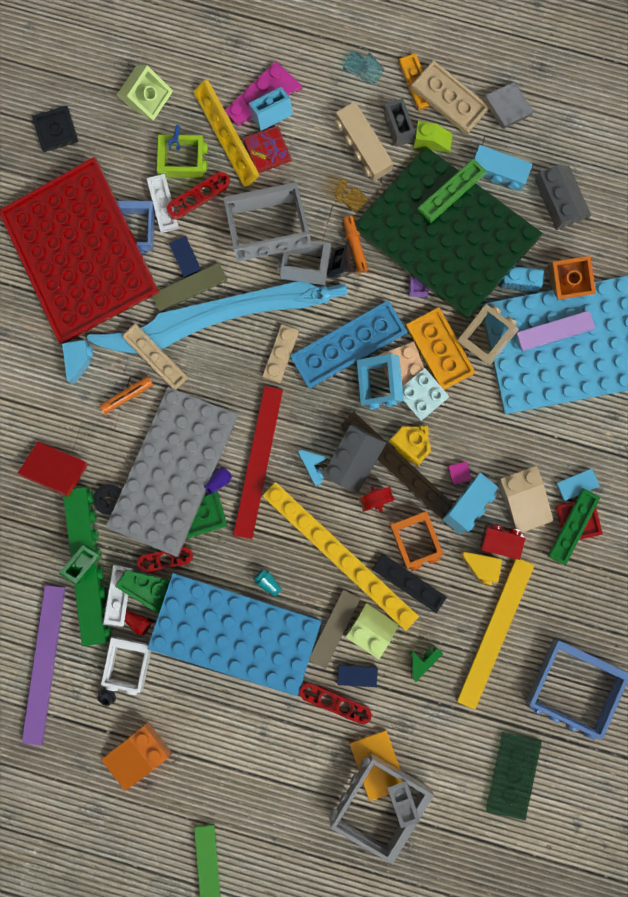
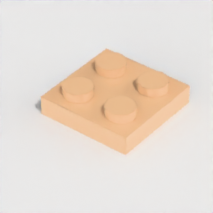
M415 342L378 355L394 354L400 356L402 387L424 369ZM384 366L383 370L389 383L388 366Z

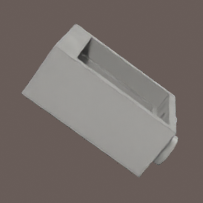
M311 240L310 247L280 253V256H283L282 260L279 259L277 271H281L280 279L325 285L331 243ZM293 253L321 257L320 269L312 270L288 266L289 255Z

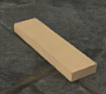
M136 323L122 335L131 347L172 389L177 390L189 379Z

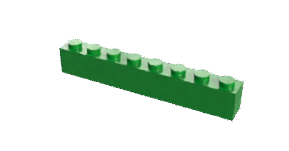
M87 487L73 489L69 497L63 495L71 558L82 545L99 555L98 560L87 572L84 582L77 585L74 584L82 646L107 643L112 635L111 627L103 625L105 613L104 599H106L107 594L105 587H102L104 571L103 568H100L99 560L102 559L101 550L97 548L99 533L95 529L94 524L97 521L96 512L92 509L94 494Z

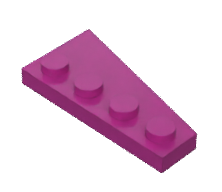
M275 61L225 109V112L229 119L238 127L252 118L249 107L250 102L279 87H282L289 96L295 91H300L302 85Z

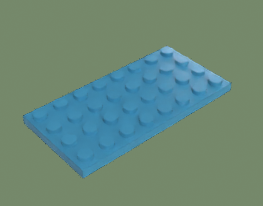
M173 573L147 649L298 696L321 620Z

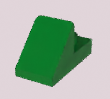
M82 545L59 572V575L75 585L84 582L87 572L98 560L99 555Z
M436 646L433 649L430 647L423 654L425 657L423 660L412 650L410 651L412 679L417 682L443 655Z

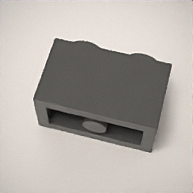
M403 98L386 103L384 116L395 147L413 142L415 130Z

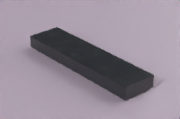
M384 554L380 556L372 568L377 574L435 613L439 611L447 598Z

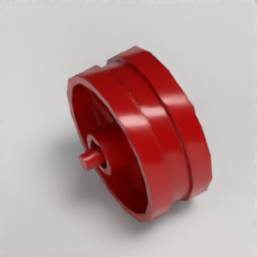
M372 486L370 487L371 491H369V494L358 498L363 512L373 508L383 512L382 507H385L384 504L395 500L390 486L380 490Z

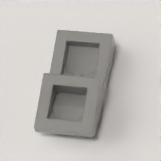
M407 781L388 787L401 828L420 822Z

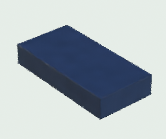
M186 236L169 243L184 278L202 271Z
M339 664L338 685L377 688L378 667Z

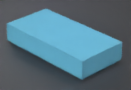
M593 469L555 483L563 501L578 496L582 488L590 491L600 486Z

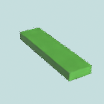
M473 158L418 207V212L430 223L433 222L486 174L487 170Z
M215 824L196 825L194 830L200 897H221Z

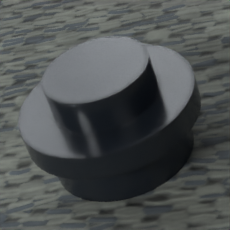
M101 688L98 691L97 700L104 706H110L116 701L115 692Z

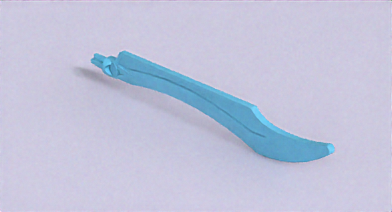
M297 281L158 313L152 322L141 327V329L163 350L192 333L223 321L254 313L283 309H301L330 302L331 298L348 295L346 284L327 288L326 285L316 287L310 283ZM125 332L103 335L89 334L87 336L89 342L100 347L124 353H137L122 337Z

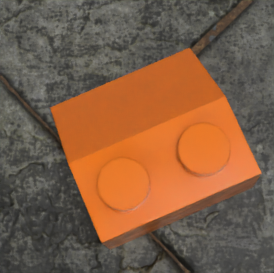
M591 256L554 261L548 264L550 284L557 300L596 294Z

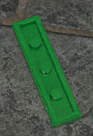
M584 488L581 489L547 557L566 566L601 497Z

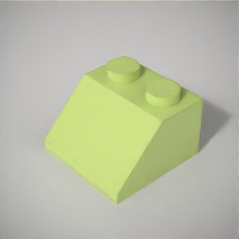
M136 65L117 96L130 108L154 121L173 90L148 65Z
M366 603L345 637L377 659H380L399 624Z

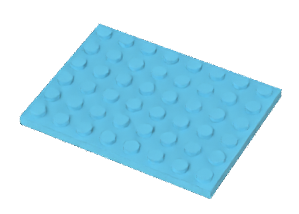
M628 276L594 282L596 294L557 300L552 290L481 304V310L486 304L490 307L495 305L502 311L500 315L504 318L509 316L517 322L515 326L519 329L517 332L586 311H590L595 325V329L523 352H521L515 334L493 362L504 415L628 391ZM488 313L483 320L491 352L509 327Z

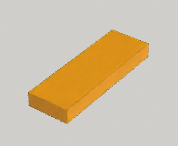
M416 53L400 58L398 63L417 110L420 111L431 107L430 104L410 89L414 81L423 72Z

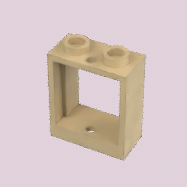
M486 304L457 341L486 364L491 365L519 329L515 326L517 324L515 320L509 316L504 318L500 315L502 311L495 305L490 307ZM488 313L509 327L489 354L468 339Z

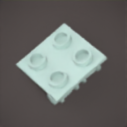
M425 368L402 387L404 402L420 421L425 419L450 397Z

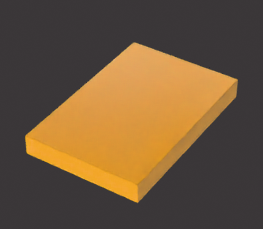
M387 730L349 743L359 770L361 769L360 764L363 758L368 757L370 753L400 770ZM373 765L363 784L369 801L389 795L388 787L403 781Z

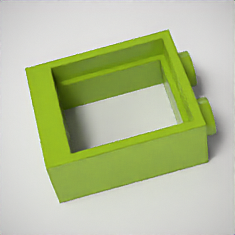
M158 135V175L165 174L166 178H204V172H207L208 168L207 160H204L205 154H208V143L204 141L203 135L178 136L180 145H198L197 167L167 166L168 141L174 135Z

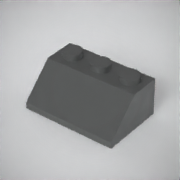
M556 165L539 172L535 182L556 230L592 216L570 166Z
M355 424L350 425L322 476L341 487L359 493L387 442Z

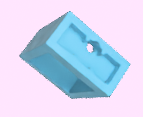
M386 354L357 360L360 402L362 406H368V409H379L380 405L385 404L386 407L397 406V402L404 401L400 356ZM388 366L390 396L371 399L369 369Z

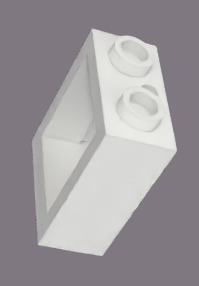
M116 636L112 637L101 685L106 686V689L110 691L126 690L125 693L130 695H137V693L142 692L151 650L147 649L149 643ZM117 648L144 653L138 684L111 679Z

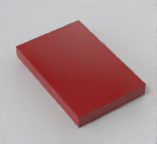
M37 442L18 471V475L69 497L88 464L81 459Z

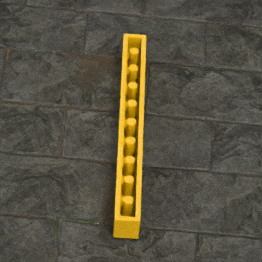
M275 482L267 490L263 497L394 621L407 631L419 616L280 485Z

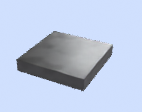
M515 82L489 93L483 98L502 130L530 117L534 113Z

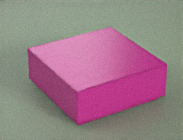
M467 462L448 466L452 485L472 480Z

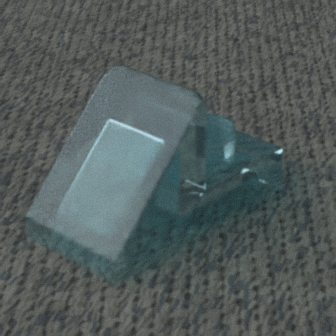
M351 51L343 65V70L376 86L384 71V68L371 53H368L365 58Z

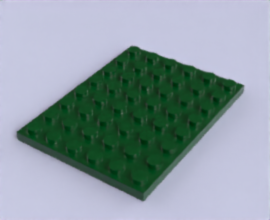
M424 147L355 223L356 229L360 232L362 238L460 315L468 319L541 238L542 232L476 183L430 223L418 212V207L459 170L428 147Z

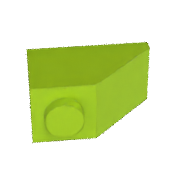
M418 121L413 148L423 149L428 147L432 151L450 153L453 134L437 123Z

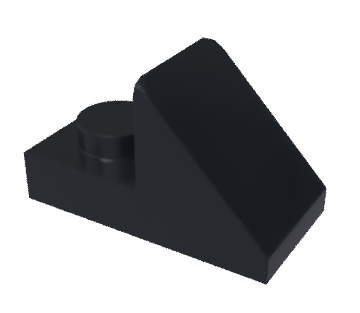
M349 244L332 249L327 271L328 277L341 278L356 273V270L349 262L352 251Z

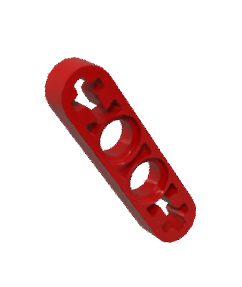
M218 172L170 201L167 205V215L173 220H178L221 194L229 187V176L224 172ZM218 179H220L221 181L225 180L224 185L222 183L216 185L218 183ZM208 187L211 189V194L204 195L201 189ZM192 196L196 199V203L190 205L185 199ZM172 207L175 209L179 208V212H172Z
M309 682L304 683L300 688V697L306 702L359 724H367L371 720V710L361 703ZM311 687L312 692L316 694L317 690H320L318 701H314L315 696L313 695L306 697L303 689ZM324 694H329L332 697V702L329 705H324L321 702V697ZM348 702L350 704L349 711L341 712L339 710L340 703ZM354 705L357 706L356 711L362 712L366 710L368 717H363L361 720L360 716L354 713L353 717L350 716Z

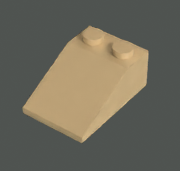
M537 466L496 480L515 529L521 530L523 533L553 521L545 486Z

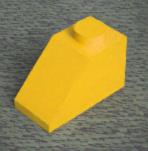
M461 552L460 556L475 578L481 579L480 583L492 585V582L498 583L502 559Z

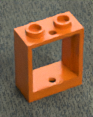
M427 511L389 525L406 569L411 568V571L422 567V563L429 561V564L440 561V556L444 555ZM424 521L436 552L410 562L398 530Z

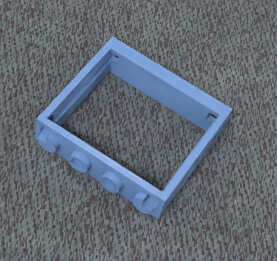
M553 639L526 703L531 706L530 710L541 715V712L548 714V719L559 723L561 720L567 723L565 727L575 732L580 729L585 732L584 736L595 740V738L603 740L627 685L628 673L564 642ZM558 650L616 676L594 729L536 701Z

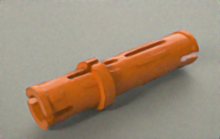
M347 216L342 219L347 234L345 238L349 241V245L352 248L351 252L357 273L359 274L361 271L364 273L369 268L367 267L359 239L360 232L356 229L354 217L349 216L348 219Z
M147 375L135 384H129L130 387L99 404L100 409L106 415L135 396L139 397L140 393L154 386L151 378Z

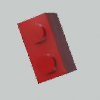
M491 523V526L485 525L480 543L481 550L520 560L526 537L521 534L522 531L515 528H510V531L502 529L503 526Z

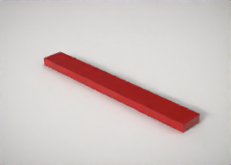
M264 386L233 536L253 540L283 390Z

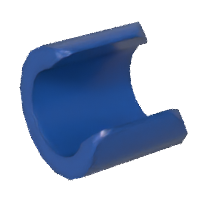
M179 125L175 126L174 136L168 141L170 150L173 143H177V151L181 148L178 142Z

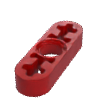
M182 547L179 555L185 550L186 553L190 554V557H187V561H184L183 558L176 559L177 564H174L175 557L164 551L146 554L138 559L137 567L142 572H151L185 565L193 560L194 554L190 548ZM163 554H168L171 557V562L168 565H163L160 562ZM153 556H157L156 562L159 567L156 568V564L149 565V569H146V566H142L145 558L148 561L155 560Z

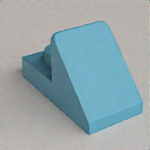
M304 450L298 451L315 487L323 483L321 479L324 478L320 468L316 469L314 466L326 461L328 458Z

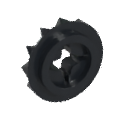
M113 484L102 485L94 493V506L102 514L111 515L117 501L110 502L108 507L107 501L101 500V498L108 497L111 494V497L118 501L121 494V489Z

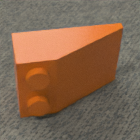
M147 722L101 760L124 791H126L168 759L172 752L151 724Z

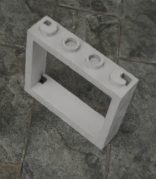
M297 182L223 197L237 262L311 246L310 233ZM295 202L302 233L239 245L233 214Z
M370 753L368 757L363 758L358 774L352 776L347 792L344 791L340 796V804L337 809L334 808L329 815L330 828L393 865L417 823L403 828L399 825L386 847L341 821L342 816L373 765L403 782L407 781L408 785L420 791L414 800L419 818L423 815L434 794L430 787Z

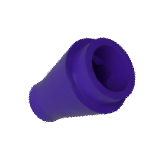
M224 467L216 469L204 486L206 492L212 495L215 491L229 484L232 479L231 473Z

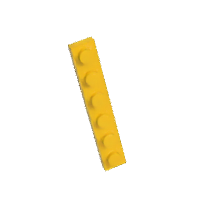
M203 80L193 93L243 186H250L260 175L209 80Z

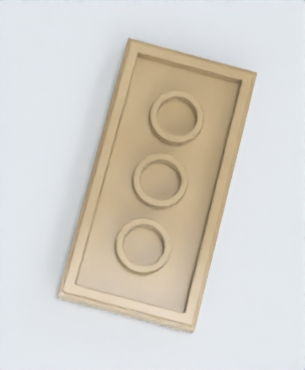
M435 60L429 64L410 87V89L466 135L489 110V107L483 100Z

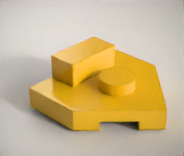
M402 426L389 440L396 447L395 450L408 462L412 461L417 467L431 452L428 426Z

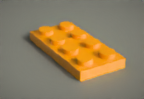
M440 307L406 324L409 334L434 379L443 390L476 373Z

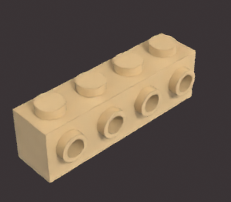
M356 101L337 111L336 120L334 121L339 131L342 130L347 145L352 146L354 149V156L358 162L361 161L366 176L371 177L372 181H375L391 172L394 163Z

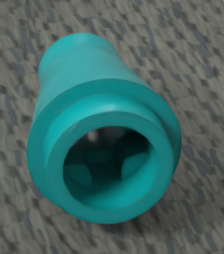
M264 568L253 579L256 582L255 585L269 592L274 597L282 590L270 571H266Z

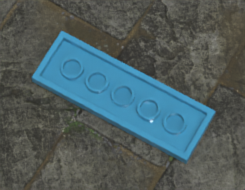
M388 300L290 355V358L308 389H311L357 363V360L364 359L406 335L408 332Z

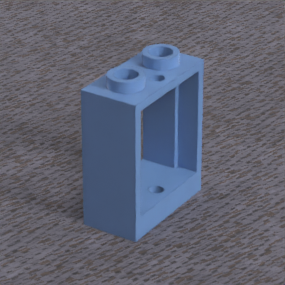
M117 201L123 214L148 215L147 242L136 243L141 253L154 251L155 209L153 202Z

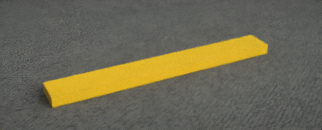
M522 559L514 560L456 700L458 703L476 710L535 565Z

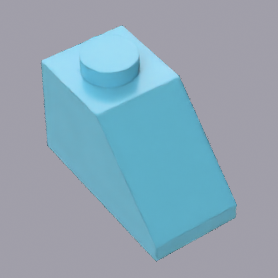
M85 340L62 344L66 378L71 384H75L92 363L93 348Z

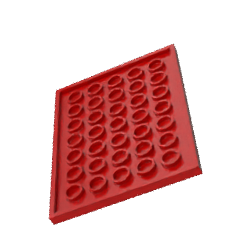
M93 157L0 209L3 223L59 344L72 340L160 293L97 158Z

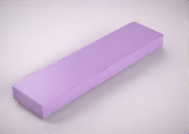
M586 311L517 332L516 337L521 352L592 331L595 329V325L590 311Z

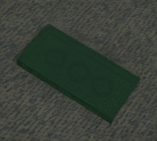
M502 731L486 811L526 820L542 744L541 740Z

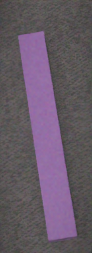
M45 585L22 743L43 745L66 587Z

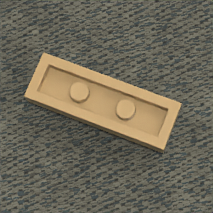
M281 325L262 378L281 384L290 355L298 338L299 330Z

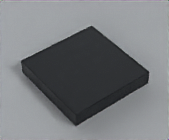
M68 106L32 116L43 152L79 142Z

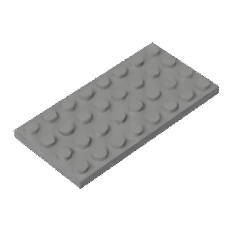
M167 387L106 528L178 557L206 493L204 486L216 470L238 414Z

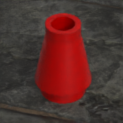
M126 610L124 622L137 635L144 636L151 627L149 619Z

